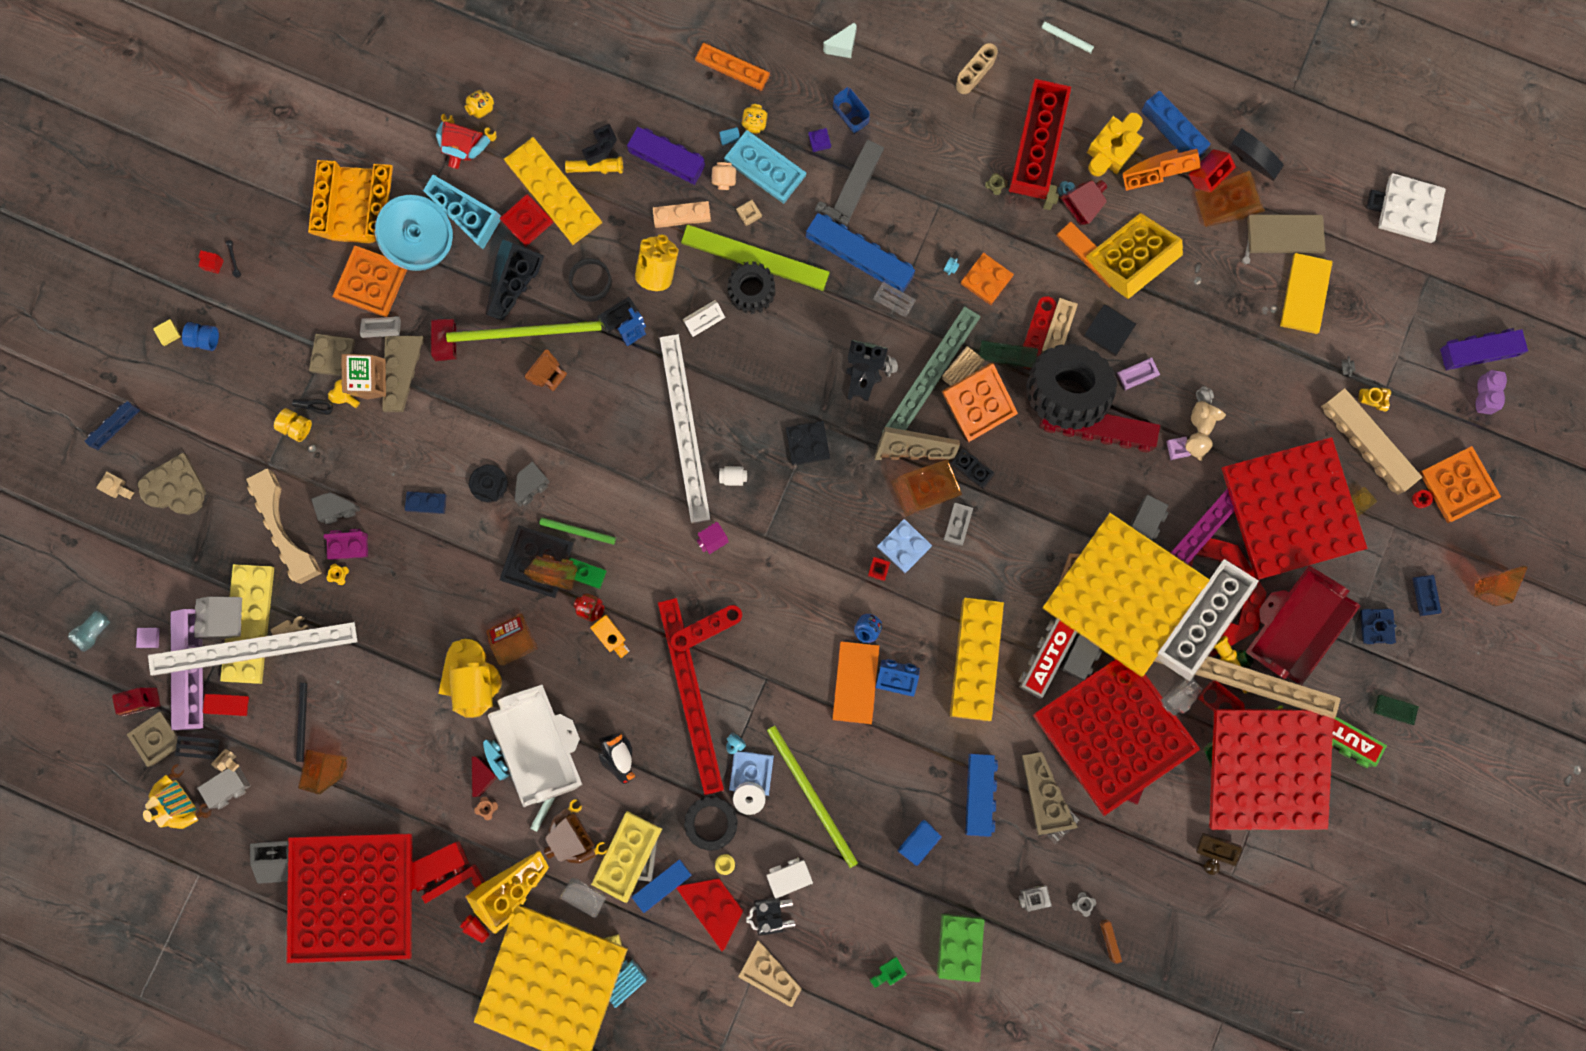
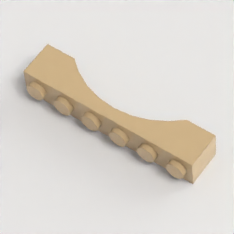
M265 469L247 478L246 480L249 484L247 489L257 501L255 506L265 518L263 523L273 535L271 537L273 544L279 547L281 552L279 554L280 559L284 564H287L289 569L287 573L290 579L302 584L322 574L315 557L298 548L283 529L279 514V498L282 488L274 472Z

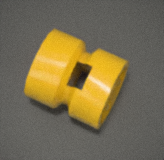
M284 408L274 422V429L284 435L288 434V437L297 442H302L307 437L312 426L311 420L301 415L298 416L296 412L288 408Z

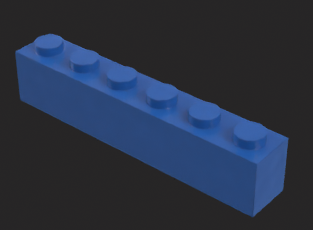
M817 213L806 231L807 239L899 293H904L915 274V269H913L910 263L901 262L894 254L882 251L877 244H870L865 241L862 235L858 233L853 234L848 231L849 229L845 225H838L829 216Z

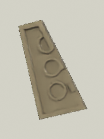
M385 336L386 396L383 397L382 411L404 412L411 380L414 378L416 363L419 360L421 346L425 340L424 336Z
M885 427L874 456L875 460H882L884 457H891V460H899V457H911V460H919L921 457H928L929 460L954 459L960 442L956 439Z
M1043 753L1022 755L1037 835L1078 828L1053 778Z

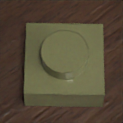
M1050 185L1043 209L1051 210L1053 204H1057L1059 193H1056L1057 186Z

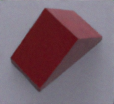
M475 756L472 757V797H480L498 777L481 757Z

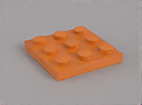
M354 245L332 297L387 317L407 269L395 265L383 255Z
M993 363L986 365L942 391L968 442L1018 414Z
M1473 446L1419 472L1447 523H1451L1501 497Z

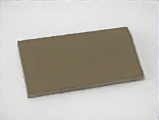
M1323 215L1247 216L1249 253L1325 252Z

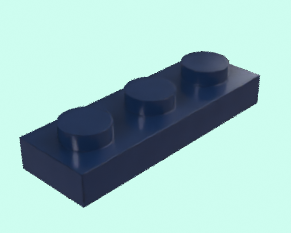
M129 401L122 403L112 416L107 417L97 430L92 431L84 442L89 447L99 450L140 409Z

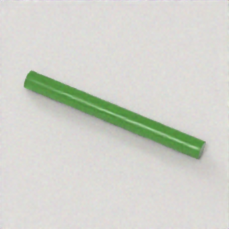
M542 517L539 524L542 526L613 545L616 541V537Z

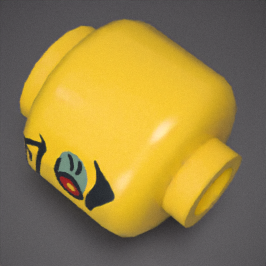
M477 90L467 96L465 109L470 116L482 118L492 111L494 101L487 91Z

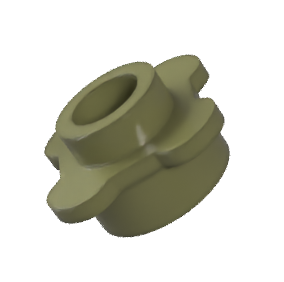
M994 173L990 180L986 181L985 187L991 189L995 195H999L1003 187H1006L1008 183L1001 175Z

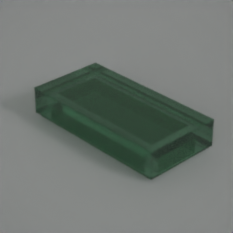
M1380 694L1377 697L1373 714L1414 725L1419 706Z

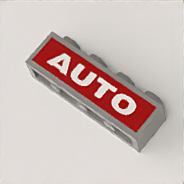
M1057 618L1054 621H1049L1045 629L1048 633L1045 638L1041 637L1036 646L1039 648L1036 655L1032 654L1027 663L1030 665L1028 671H1023L1018 680L1021 683L1019 688L1039 699L1043 698L1077 633Z

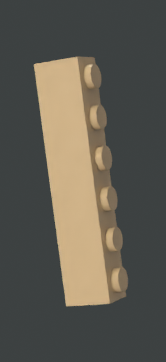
M1345 388L1321 406L1324 409L1325 415L1337 424V429L1349 438L1350 444L1362 453L1363 459L1375 468L1376 474L1388 483V488L1397 495L1401 494L1422 478Z

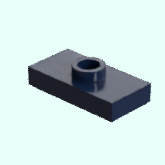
M1434 575L1412 578L1419 615L1441 614Z

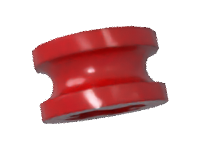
M1427 490L1418 491L1412 496V503L1417 508H1425L1433 501L1432 494ZM1421 495L1422 497L1426 498V501H1424L1423 504L1422 501L1419 502L1418 499L1419 497H1421Z

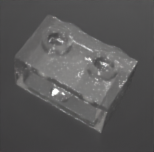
M1183 678L1169 689L1161 701L1164 708L1171 712L1173 716L1179 712L1183 714L1191 708L1190 705L1197 700L1196 697L1203 689L1194 678L1191 681Z

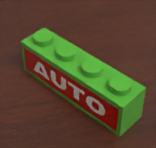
M1334 718L1332 747L1334 746L1339 749V753L1345 757L1350 758L1351 756L1357 759L1356 763L1365 768H1368V766L1376 767L1387 745L1340 718Z

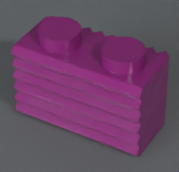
M718 522L705 528V531L698 532L699 538L696 540L702 551H707L709 555L729 543L725 532Z

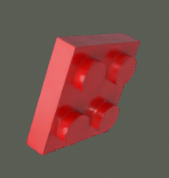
M528 194L499 218L525 247L554 223Z

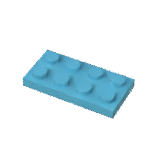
M748 130L745 131L724 158L726 163H732V166L783 204L806 177L805 171Z

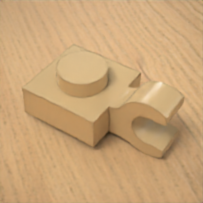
M109 472L105 473L97 486V489L114 498L119 494L131 499L134 492L123 487L126 481Z
M226 749L211 763L216 770L221 772L226 769L234 772L239 767L233 761L236 756Z

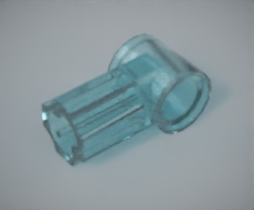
M95 611L82 626L74 628L69 633L68 639L82 652H85L95 644V638L110 621L106 616Z

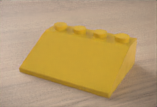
M1140 213L1089 253L1086 259L1114 290L1129 299L1183 255L1182 239Z

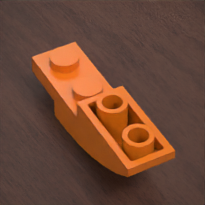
M1176 149L1156 155L1134 165L1123 173L1126 191L1164 182L1163 177L1201 169L1198 149L1178 153Z

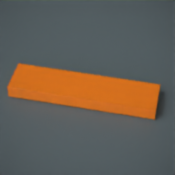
M706 43L702 44L695 57L697 62L760 91L763 90L770 76V72Z
M1070 222L1057 234V237L1111 288L1112 286L1086 259V256L1096 249L1097 246Z

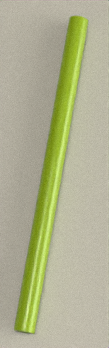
M599 321L449 332L446 333L447 342L601 331L602 329Z
M776 726L771 727L767 730L768 734L849 868L855 866L858 862Z

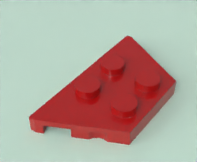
M720 878L679 885L676 889L720 950L723 951L743 913V909Z

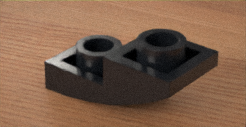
M964 449L960 451L951 463L959 472L982 489L995 475L992 470L984 466L976 457Z

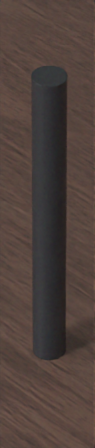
M304 682L299 683L296 762H304L308 683Z

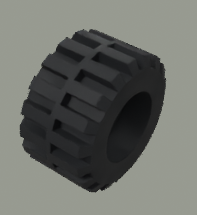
M752 261V264L744 262V266L739 264L737 270L733 269L731 271L727 287L731 303L736 305V309H743V313L751 311V314H755L756 310L759 313L763 312L764 307L767 309L775 296V281L773 274H770V269L768 267L765 269L761 263L758 266L756 262ZM749 280L758 281L763 286L761 292L753 296L744 294L740 288L744 282Z

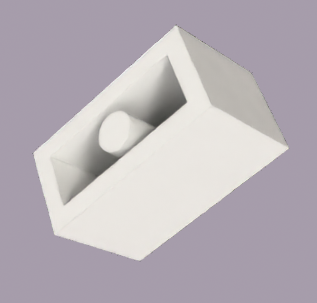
M798 857L788 861L789 865L781 868L778 865L769 869L770 873L766 876L775 899L813 884L804 859L800 860Z

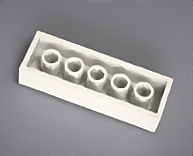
M1224 559L1210 578L1206 587L1198 595L1160 649L1156 659L1191 681L1255 589L1258 580Z

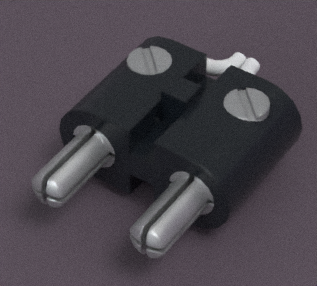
M775 897L754 900V907L751 908L750 915L746 917V921L751 924L754 930H757L758 936L783 933V928L795 927L794 920L782 921L780 914L781 908L793 906V901L791 899L779 901V898L775 899ZM753 911L755 912L756 916V927L754 926L753 921L748 920L752 917Z

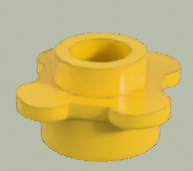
M332 564L328 571L327 581H334L338 585H344L349 569Z

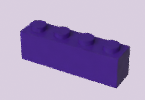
M637 127L627 145L630 154L693 185L696 184L705 167L704 159L700 154L696 152L691 153L680 144L674 145L663 136L658 137L647 128Z
M1514 328L1503 330L1501 334L1490 332L1480 338H1477V335L1465 338V341H1459L1458 339L1446 342L1447 345L1440 349L1446 370L1518 357L1528 352L1523 330L1514 331Z

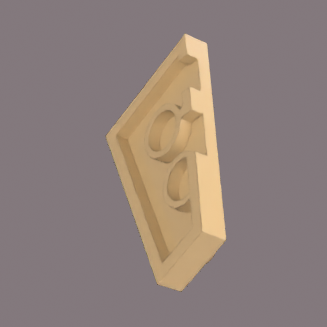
M758 940L738 977L792 1008L801 991V987Z

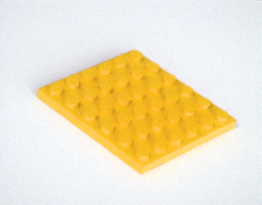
M1109 513L1045 603L1043 609L1143 677L1158 656L1160 649L1210 579Z
M516 905L515 916L509 922L474 1022L541 1051H592L628 948L522 905Z

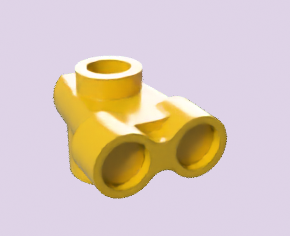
M1386 388L1360 389L1358 402L1374 406L1377 410L1386 412L1390 406L1389 397L1391 390Z

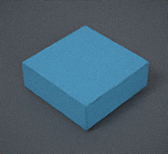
M737 127L719 132L722 146L735 143L740 139Z

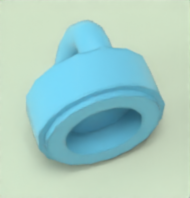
M731 733L727 737L726 749L729 754H735L738 750L742 751L745 748V741L737 734Z

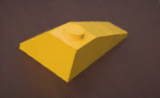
M537 851L478 886L466 896V899L474 913L495 934L513 919L516 905H523L526 901L525 897L532 888L536 887L549 866L541 852Z

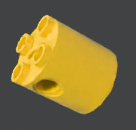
M660 234L657 237L643 239L640 244L635 280L640 286L651 291H662L669 288L672 284L679 250L674 243L668 240L666 235Z
M468 663L467 666L463 667L461 665L449 666L452 711L465 718L480 717L486 710L493 707L489 663Z

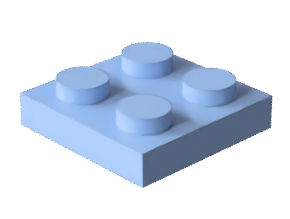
M905 519L877 546L904 574L932 547Z

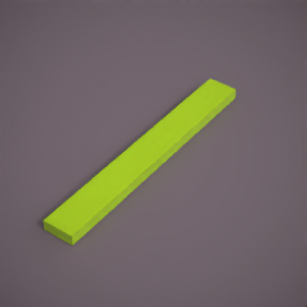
M687 225L681 240V244L744 264V262L752 264V261H754L759 266L761 263L765 269L767 267L770 269V274L824 291L830 274L828 271Z

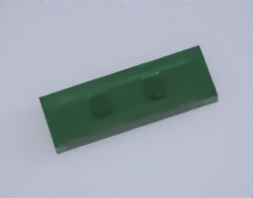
M982 340L979 356L986 362L1032 368L1033 363H1035L1038 357L1039 349Z

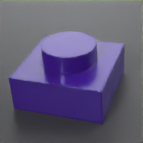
M827 128L808 132L813 152L831 148Z

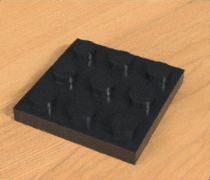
M518 525L499 581L556 599L574 543Z

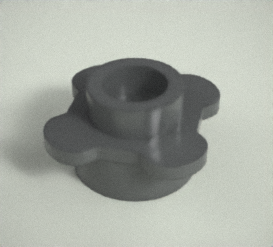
M1347 356L1345 360H1341L1343 375L1349 374V377H1351L1352 372H1355L1354 360L1350 361V356Z

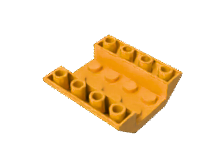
M317 160L308 232L333 241L376 242L375 223L381 209L389 202L393 165L373 164V169L340 167L336 161Z

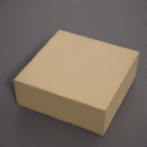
M753 200L736 209L745 226L762 217Z

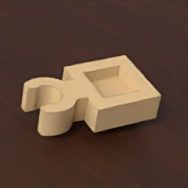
M299 616L294 619L293 624L287 620L270 631L273 635L308 630L309 626L304 625L300 627V621L305 618Z

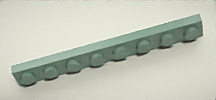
M966 307L963 308L885 427L907 430L981 316Z

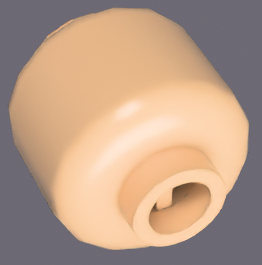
M717 162V165L712 167V184L718 186V190H729V186L736 184V168L732 166V163Z

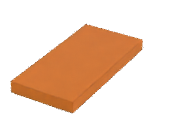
M840 641L832 720L872 724L879 645Z

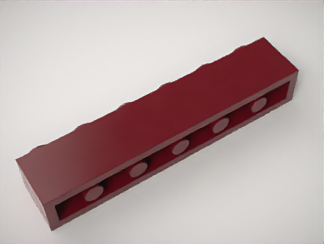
M1106 414L1100 422L1094 423L1093 426L1082 427L1077 430H1073V428L1063 429L1057 425L1053 426L1048 423L1049 421L1042 418L1039 428L1044 429L1048 433L1062 432L1067 437H1074L1076 435L1081 436L1083 440L1093 441V439L1101 440L1102 444L1111 445L1115 443L1127 449L1135 447L1139 448L1138 450L1141 452H1150L1157 447L1160 430L1159 424Z

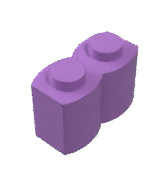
M1490 370L1479 378L1477 384L1479 395L1475 404L1478 413L1491 415L1501 410L1504 406L1505 395L1503 390L1507 382L1505 372Z

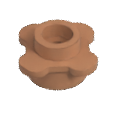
M482 797L480 799L481 802L474 809L475 814L483 816L485 820H491L493 812L498 809V804L491 802L488 797Z

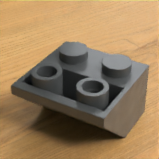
M289 841L250 844V865L257 883L288 882Z

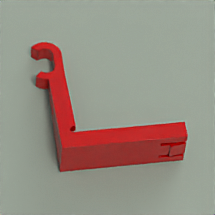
M476 864L427 891L421 898L426 904L470 877L473 878L471 882L475 888L485 881Z

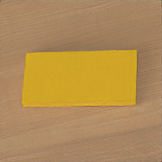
M1298 253L1293 255L1280 326L1314 334L1320 332L1333 261Z

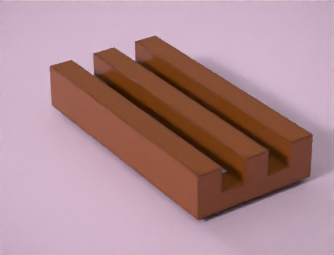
M1100 921L1110 961L1115 964L1122 962L1111 921Z

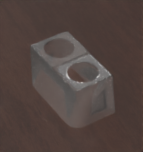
M576 877L571 878L560 895V898L595 918L598 916L607 895L590 887Z

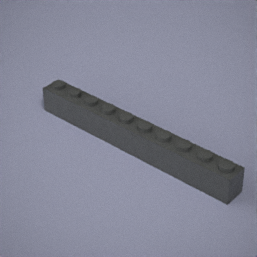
M1146 495L1142 499L1130 526L1151 541L1156 539L1160 532L1158 526L1160 522L1165 521L1168 515V511H1166L1168 505ZM1078 633L1060 670L1079 680H1085L1086 677L1088 678L1092 674L1094 669L1091 667L1093 661L1099 659L1102 650Z

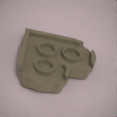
M185 453L150 471L138 482L141 499L151 507L165 508L169 506L176 513L190 515L197 512L203 506L204 495H206L204 485Z

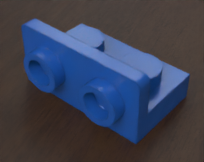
M632 308L628 309L632 320L624 321L618 328L626 346L646 335L644 330L646 325L643 322L642 316L638 311L634 312Z
M892 659L881 660L876 688L914 697L920 668L910 663L900 664Z

